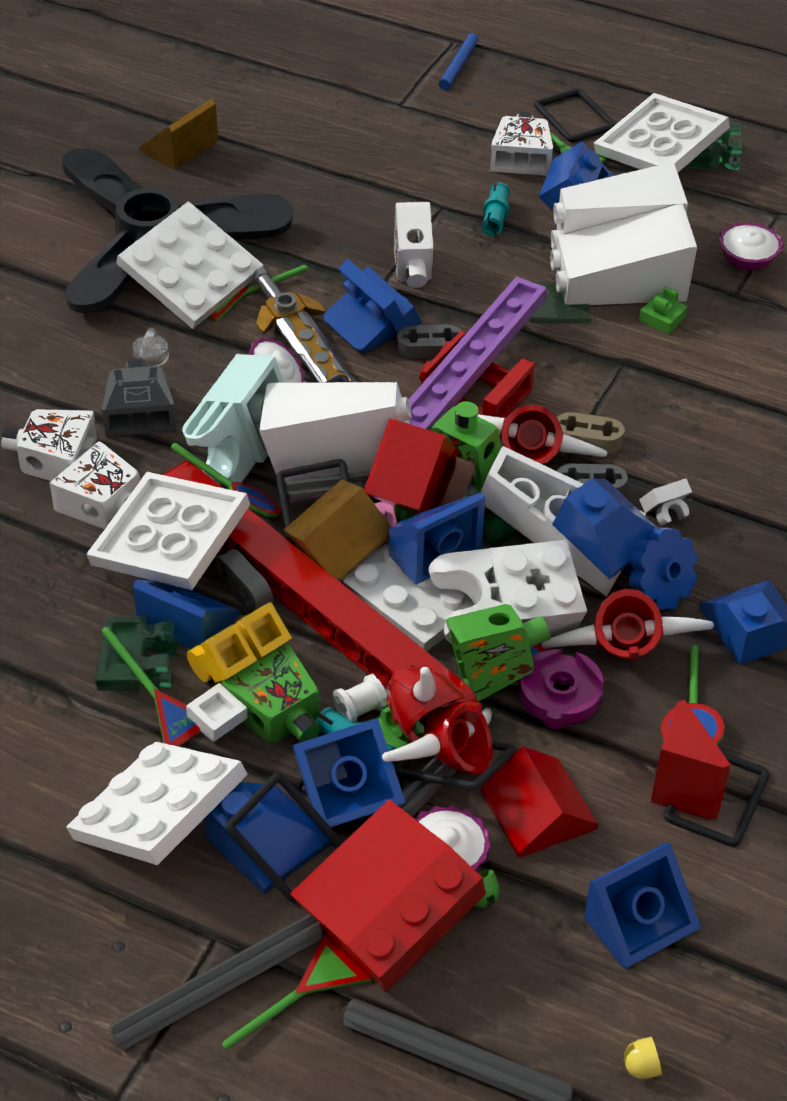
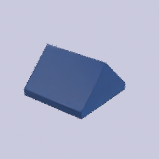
M136 580L133 586L138 626L189 649L200 645L232 625L240 610L194 590L153 580Z
M664 843L590 881L584 918L623 968L632 966L701 928L671 843Z

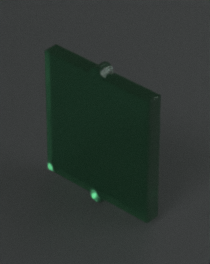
M533 282L547 288V299L530 317V323H590L589 307L591 305L589 303L565 304L563 292H557L556 283Z

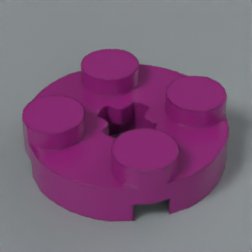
M563 649L542 651L532 657L535 667L532 673L520 679L519 694L523 705L535 717L542 719L544 725L551 729H560L566 724L584 721L591 717L601 706L603 696L602 672L594 661L583 654L576 652L575 657L562 655ZM558 682L561 686L569 684L570 687L566 691H560L554 688V683Z

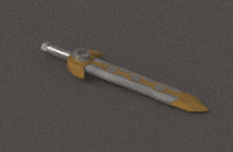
M264 267L256 269L252 277L268 297L265 305L261 306L256 321V326L261 333H267L273 328L274 324L295 354L301 358L317 383H324L337 375H345L351 382H357L311 318V316L325 314V309L320 302L300 293L298 296L293 292L281 293Z

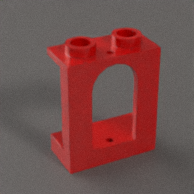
M460 331L451 341H447L443 345L441 351L431 362L427 361L423 365L419 375L421 385L466 335V332ZM522 358L510 371L492 362L478 380L495 388L483 399V407L477 405L478 414L507 418L533 390L535 363ZM461 398V400L457 404L468 400Z

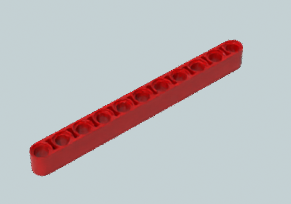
M184 461L163 474L169 477L222 488L189 461ZM250 509L246 510L219 552L223 554L232 548L238 550L267 581L273 596L368 675L374 674L385 689H388V683L394 670L408 665L422 666L444 674L458 687L465 698L456 702H478L472 689L463 680ZM437 709L428 712L421 719L427 723L426 720L435 714Z

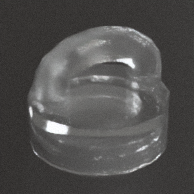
M151 327L147 329L145 336L138 338L133 343V358L144 360L147 366H160L169 358L168 343L161 336H157L155 328Z

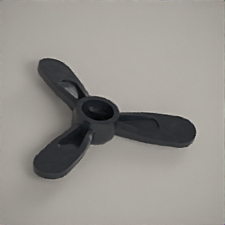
M75 149L64 154L62 158V169L65 175L86 194L115 214L117 236L87 263L68 285L64 294L71 310L78 313H92L105 309L112 304L132 279L127 272L116 264L118 255L184 204L179 205L175 196L165 190L156 188L138 189L129 176L107 155L91 149ZM275 194L222 196L191 202L193 206L234 240L275 237L285 233L291 227L293 221L291 204L287 199Z

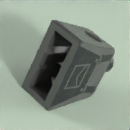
M134 358L127 361L125 368L113 369L109 372L102 404L106 437L176 432L174 402L161 367L147 366L144 360Z

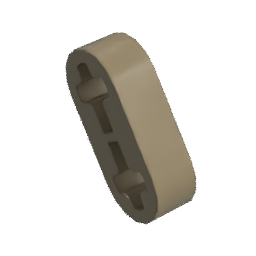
M566 412L557 416L564 434L605 449L607 454L617 452L623 445L624 426L616 419L575 412Z

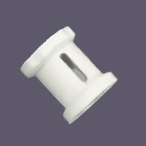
M374 674L365 676L361 684L348 690L339 688L333 692V701L337 712L354 723L357 722V717L373 709L382 711L388 707L385 689Z

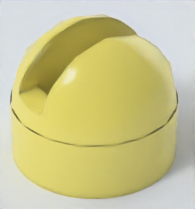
M652 1036L639 1039L628 1045L624 1051L623 1061L630 1075L637 1079H650L662 1076L660 1061Z

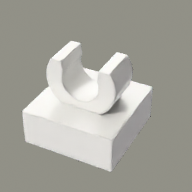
M687 478L655 488L639 500L645 513L657 510V521L661 526H664L672 521L668 512L669 508L676 511L679 520L689 515V508L682 499L692 493Z
M220 683L186 705L187 716L200 727V731L212 742H215L248 718L247 707Z

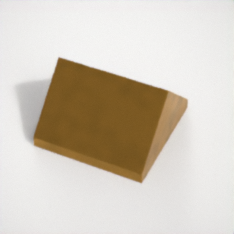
M213 98L145 142L139 149L147 156L176 170L218 142L215 101Z
M341 479L287 526L283 532L304 554L341 582L389 539V528H391V525L362 487Z

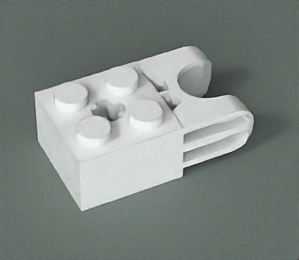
M567 539L447 553L433 560L428 569L431 581L437 588L460 590L472 599L473 606L457 610L450 617L508 604L513 607L522 623L542 616L549 628L550 635L557 636L578 629L587 613ZM445 623L443 628L445 638L452 644L447 623Z

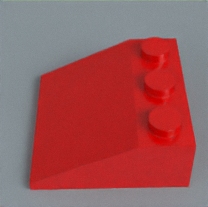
M389 799L301 882L290 895L308 914L312 915L325 932L386 993L486 895L482 876L447 843Z

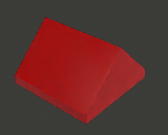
M389 419L364 491L371 497L415 516L434 508L442 478L446 473L448 461L455 447L446 435L395 419Z
M685 699L677 702L661 747L651 802L666 807L668 804H672L676 810L712 820L719 815L731 764Z
M522 746L480 788V792L518 858L598 829L596 819L560 760Z

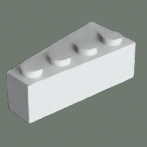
M502 446L488 473L481 493L485 496V506L531 541L539 543L567 539L552 524L564 499L582 486L583 483ZM567 539L576 574L607 597L620 572L609 580Z

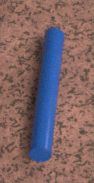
M470 33L439 81L441 89H450L479 41L477 34Z

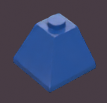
M591 478L564 499L552 524L609 580L630 564V556L634 551L636 542L639 539H647L649 531L657 528L610 482L597 478Z
M480 492L422 512L412 518L402 520L389 528V556L415 585L430 578L429 566L438 556L447 553L482 549L485 496Z
M770 580L700 602L699 608L708 621L714 623L713 628L739 665L787 649V602Z
M378 718L293 745V753L310 804L330 827L373 814L389 799L397 806L406 803L392 761L385 762L382 759L383 753L388 752V747Z
M240 782L205 817L206 838L247 879L265 894L275 885L226 831L227 822L263 785V783ZM276 785L235 827L282 880L332 844V841L323 831H320L315 822Z

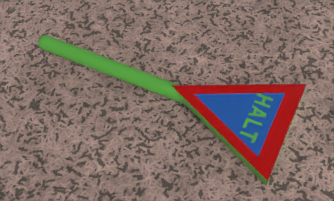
M104 627L102 630L104 636L155 699L163 743L180 747L201 732L200 727L187 716L186 704L159 691L110 628Z

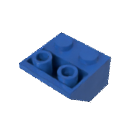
M582 141L553 159L539 197L553 212L554 203H559L560 189L616 175L610 173L601 163L597 153L590 150Z

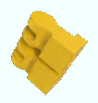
M272 602L263 605L235 622L236 624L228 626L187 652L188 662L200 680L205 683L211 679L215 683L226 680L257 661L258 658L265 656L292 639Z

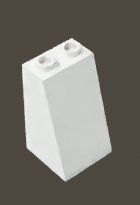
M666 163L560 189L559 203H554L553 208L554 222L557 224V230L551 231L552 250H556L558 236L676 204H683L685 212H687L688 203L675 164Z
M676 204L559 235L556 250H551L550 263L551 269L557 270L556 289L557 292H562L565 306L648 303L657 293L663 295L665 287L678 292V302H687L697 245L683 204Z
M397 382L269 383L266 385L259 432L276 475L282 470L335 459L344 460L349 473L366 472L372 469L389 419L410 424L409 420L412 418L411 406L408 397L401 396ZM340 467L286 477L284 482L286 484L288 480L341 474Z

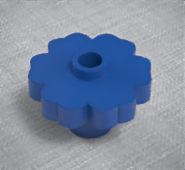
M653 528L649 531L647 539H639L636 542L634 551L630 556V564L624 568V572L629 578V583L633 590H639L648 595L658 606L659 610L675 609L679 603V597L687 598L691 594L692 587L697 579L692 567L696 564L698 558L696 551L693 549L692 540L681 538V533L678 529Z

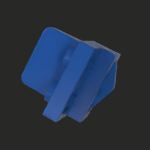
M347 259L338 268L345 280L342 286L347 293L324 314V320L327 325L357 352L366 353L396 337L400 329L422 323L414 306L409 303L408 299L401 296L369 266L362 271Z

